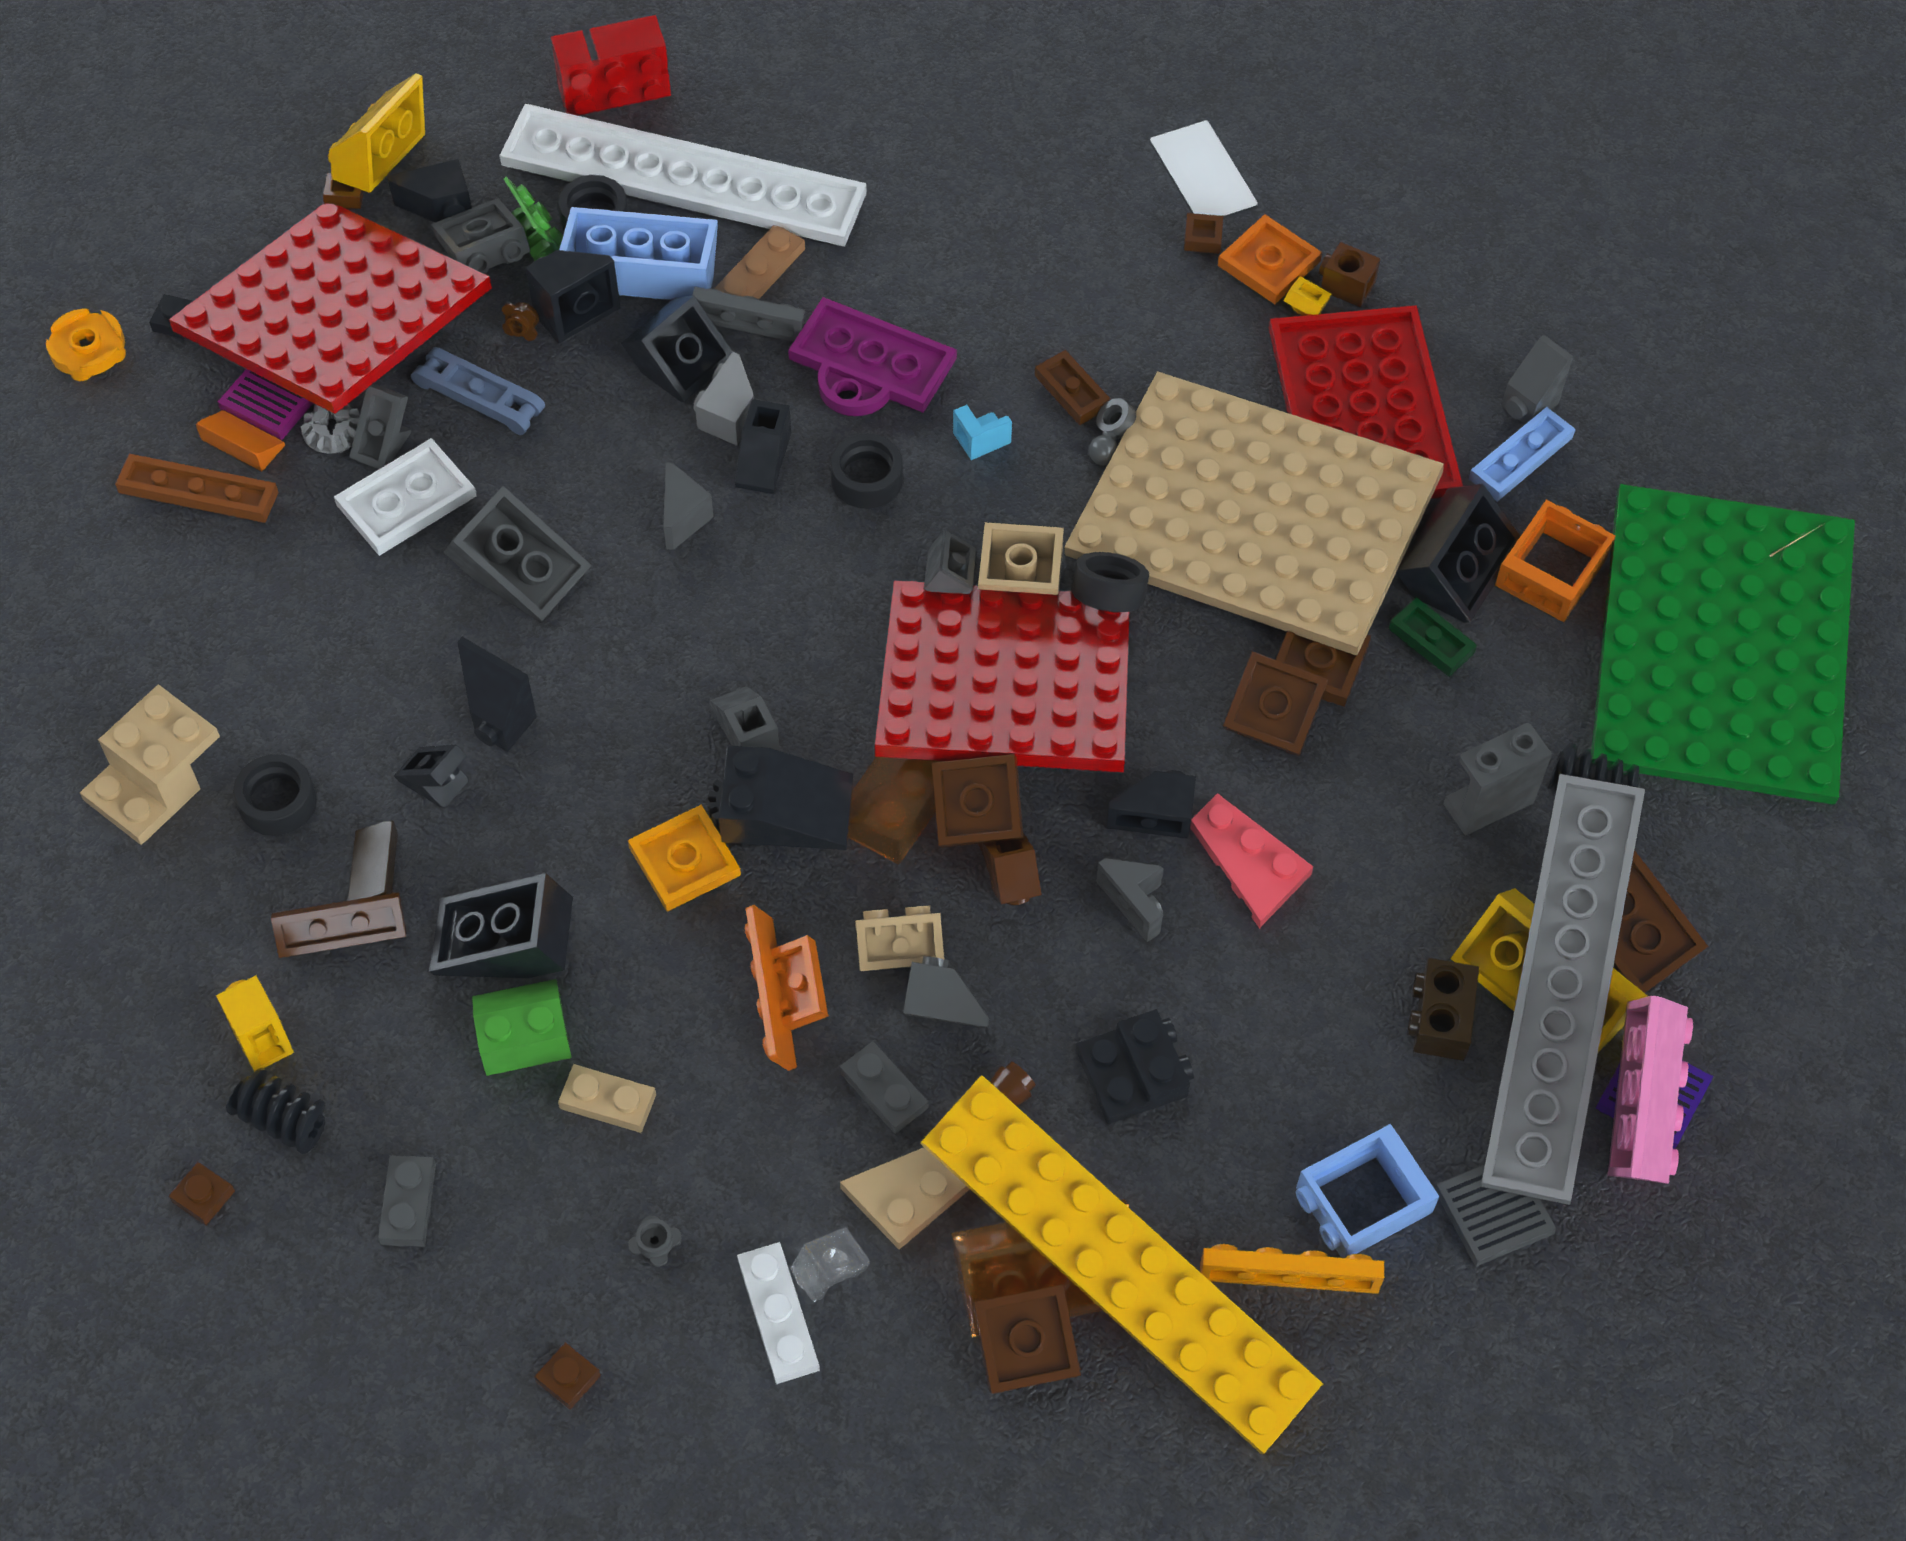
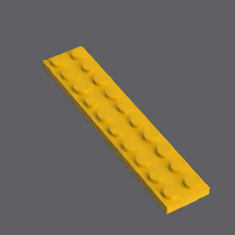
M983 1075L977 1079L921 1141L920 1144L1260 1454H1264L1323 1385L1318 1378Z

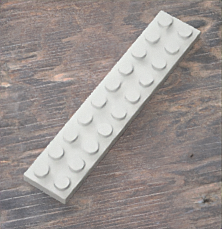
M529 104L524 105L500 154L502 166L569 182L587 175H603L618 182L628 196L768 229L773 225L779 226L797 236L843 247L847 243L867 193L866 183Z

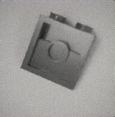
M499 198L431 224L435 238L447 251L449 258L483 274L487 273L489 268L499 264L517 262L524 254L531 252L523 226Z

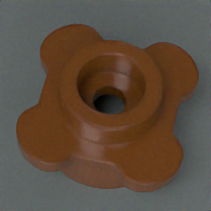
M523 302L516 303L515 305L512 303L505 304L502 308V312L505 315V323L502 325L504 332L510 336H522L527 341L535 340L538 335L535 327L539 323L537 311L531 305Z

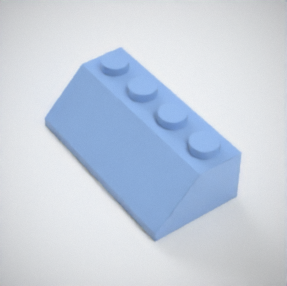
M571 207L559 250L611 256L615 264L619 295L672 300L692 296L694 287L704 289L712 287L718 220Z

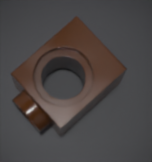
M1340 242L1332 255L1327 253L1319 269V274L1323 275L1321 288L1330 292L1334 297L1361 307L1376 283L1381 258Z

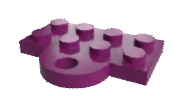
M822 297L788 350L790 360L818 371V390L823 402L835 412L847 416H864L874 413L885 406L889 400L924 413L957 359V349ZM846 390L857 394L852 399H842L838 396L840 392Z

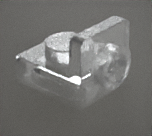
M847 1227L805 1243L791 1266V1271L798 1285L806 1291L813 1302H817L823 1299L830 1286L865 1272L871 1261Z

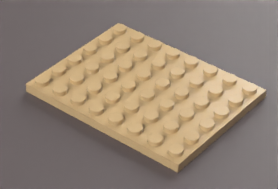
M1157 371L1136 411L1134 424L1126 429L1064 546L1065 556L1077 559L1084 554L1092 552H1110L1135 559L1149 571L1148 584L1284 631H1291L1295 635L1357 656L1442 476L1444 463Z

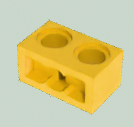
M256 975L247 980L236 981L230 984L224 992L216 995L232 1031L254 1072L259 1068L264 1069L294 1053L281 1021Z

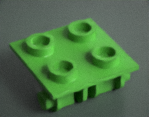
M507 177L503 178L521 208L513 210L512 214L524 228L531 251L530 254L534 261L559 250L563 235L555 226L551 228L549 221L552 220V217L540 201L534 204L533 196L523 184L516 187Z

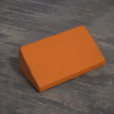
M224 410L206 417L196 424L201 440L261 472L285 446L284 441Z

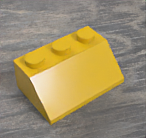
M415 73L385 92L375 104L370 105L367 112L356 123L350 126L349 130L338 142L332 144L328 153V161L331 163L333 180L371 193L424 137L425 120L422 75Z

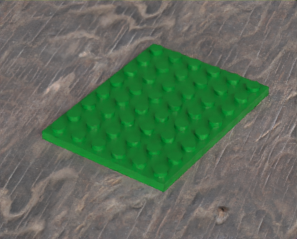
M1620 484L1616 496L1613 535L1616 537L1611 548L1591 750L1592 762L1603 753L1607 755L1608 768L1617 759L1623 760V771H1628L1635 764L1639 766V774L1835 805L1839 799L1855 520ZM1795 541L1794 543H1792L1791 545H1789V546H1787L1786 548L1782 549L1781 551H1779L1778 553L1774 554L1773 556H1771V557L1769 556V555H1771L1772 553L1776 552L1777 550H1779V549L1783 548L1784 546L1790 544L1791 542Z

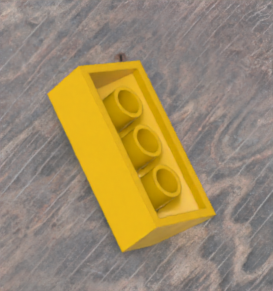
M1516 888L1499 893L1450 958L1456 963L1479 966L1478 982L1513 1011L1515 1010L1535 905ZM1614 968L1598 1052L1625 1025L1627 1002L1648 996Z

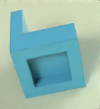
M964 405L953 410V434L969 458L973 460L1010 444L1012 421L1008 416L998 419L994 413H988L976 419L968 405Z

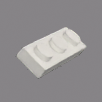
M780 1242L738 1254L740 1270L775 1383H783L820 1371Z

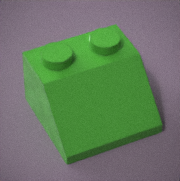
M557 979L472 996L477 1041L486 1076L572 1058Z

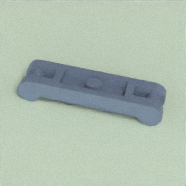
M433 347L426 355V363L423 366L418 365L411 373V379L417 386L423 389L431 388L507 425L512 432L518 435H523L530 427V419L533 416H538L545 408L544 401L535 393L438 347ZM514 403L521 406L518 411L510 407Z

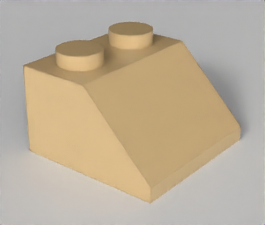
M985 522L978 589L1058 595L1064 528Z

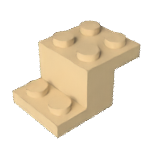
M158 684L98 739L110 765L91 781L80 794L87 804L142 845L200 790L190 764L220 737L218 730Z

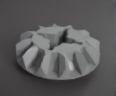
M315 404L313 412L304 414V423L300 426L304 441L315 451L327 454L339 453L351 448L360 417L358 409H353L347 404L334 414ZM334 419L337 424H335L333 434L330 435L327 426L329 421Z

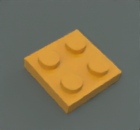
M702 804L628 840L630 851L667 912L741 876L740 866L727 845L721 841V835Z

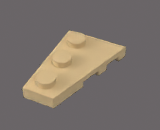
M925 1147L840 1181V1189L899 1250L970 1190Z

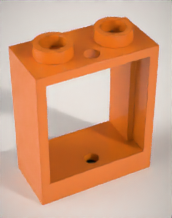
M1546 500L1502 562L1495 586L1565 622L1607 560L1616 536L1606 531L1602 526L1592 524L1573 514L1569 509ZM1543 533L1591 558L1573 586L1524 561Z

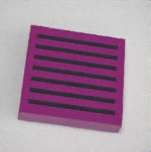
M248 369L240 375L217 402L221 411L224 410L280 440L284 439L314 404Z

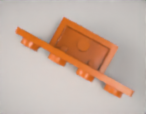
M752 905L746 907L748 923L745 924V934L751 944L753 961H751L750 966L759 992L756 1004L765 1030L763 1048L771 1061L790 1071L797 1068L791 1030L828 1017L816 941L806 935L777 946L772 917L757 906Z

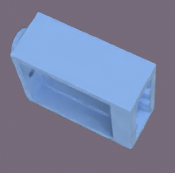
M1391 1124L1302 1170L1296 1186V1196L1301 1207L1306 1213H1313L1321 1225L1319 1230L1323 1241L1330 1250L1336 1249L1341 1258L1357 1254L1432 1214L1439 1195ZM1376 1158L1408 1206L1351 1236L1319 1187Z

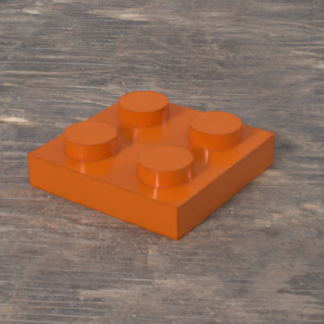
M1264 214L1219 256L1217 266L1273 304H1276L1288 293L1299 276L1304 278L1321 262L1322 252Z

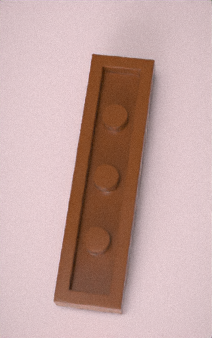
M130 453L115 483L118 492L121 494L266 523L279 493L276 483Z

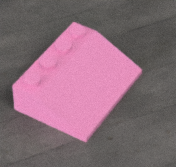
M1648 996L1627 1002L1608 1176L1669 1184V1176L1676 1175L1679 1152L1678 1149H1673L1674 1131L1680 1132L1684 1113L1683 1106L1677 1105L1679 1087L1684 1088L1688 1078V1062L1682 1061L1684 1044L1690 1043L1693 1033V1019L1687 1018L1688 1007L1658 996Z

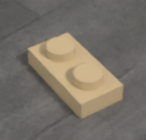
M573 1064L558 1104L561 1110L642 1133L656 1097V1091L651 1086Z

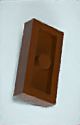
M1066 350L1035 366V377L1079 426L1097 416L1101 407L1111 400Z

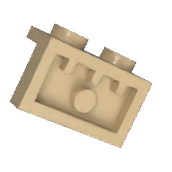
M930 906L905 908L906 916L889 917L888 909L863 911L864 920H855L860 971L911 967L912 962L922 963L923 956L944 959L940 913L931 914Z

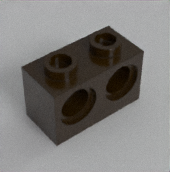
M1428 958L1424 972H1416L1412 997L1419 998L1418 1011L1411 1010L1407 1035L1415 1036L1413 1052L1461 1061L1465 1060L1472 1038L1479 966ZM1435 986H1446L1453 993H1442ZM1431 1024H1442L1448 1029V1031L1439 1032L1435 1030L1431 1026Z

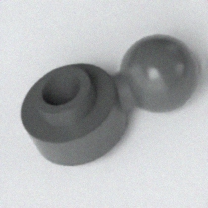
M1115 398L1106 402L1097 414L1096 423L1103 433L1091 441L1088 453L1091 460L1098 465H1108L1118 446L1116 439L1122 438L1126 429L1131 427L1136 420L1135 409L1124 399Z

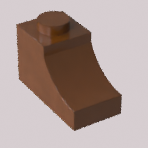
M1024 833V839L978 843L989 872L992 890L1001 904L1020 905L1028 902L1031 897L1042 895L1035 850Z

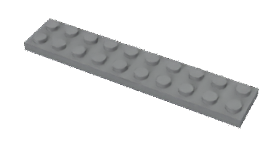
M1559 774L1481 1187L1568 1205L1571 1204L1645 789Z

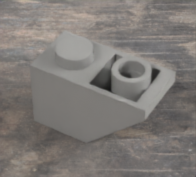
M732 352L724 364L720 363L717 366L712 382L705 391L701 390L698 393L693 406L696 412L697 429L734 445H738L741 441L743 426L751 401L754 399V394L739 354Z

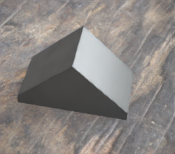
M666 463L663 529L666 550H671L678 547L710 521L714 514L712 495L674 463Z

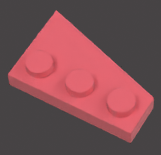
M1218 793L1191 819V830L1215 865L1220 866L1232 883L1231 888L1239 899L1242 898L1252 912L1251 917L1259 929L1312 874L1314 866Z

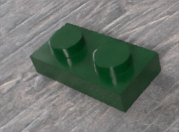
M1417 597L1390 622L1389 630L1448 677L1475 654L1476 643Z

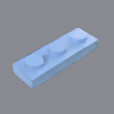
M1546 407L1471 469L1468 479L1475 485L1483 484L1493 499L1498 502L1568 443L1574 436L1575 428Z

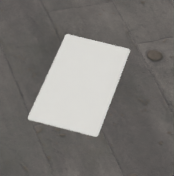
M1202 121L1150 138L1193 213L1225 216L1258 205V202L1208 121Z

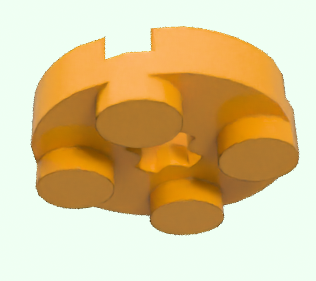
M88 308L76 309L62 315L50 328L52 334L49 337V341L46 338V348L51 361L56 368L63 373L70 374L71 378L76 381H85L91 376L103 373L116 363L121 362L126 356L124 348L125 337L118 320L106 311L100 310L101 314L90 313ZM83 339L89 342L93 341L88 346H81L80 341Z

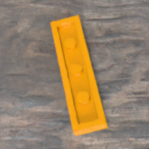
M1218 1244L1211 1248L1203 1249L1200 1273L1210 1282L1378 1294L1384 1280V1261L1372 1260V1257L1365 1254H1351L1346 1256V1258L1328 1257L1326 1253L1321 1251H1305L1301 1255L1283 1254L1280 1249L1271 1247L1260 1248L1254 1252L1240 1251L1233 1245Z

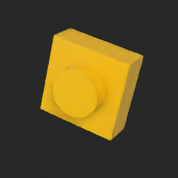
M1299 276L1289 289L1284 302L1291 305L1292 309L1300 315H1316L1321 313L1332 294Z

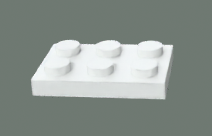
M430 438L335 495L334 499L336 506L380 556L477 495L475 487L435 441Z

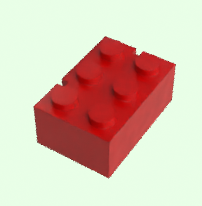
M656 15L590 28V35L598 60L592 61L582 30L551 36L558 88L566 113L576 116L671 96L666 44Z

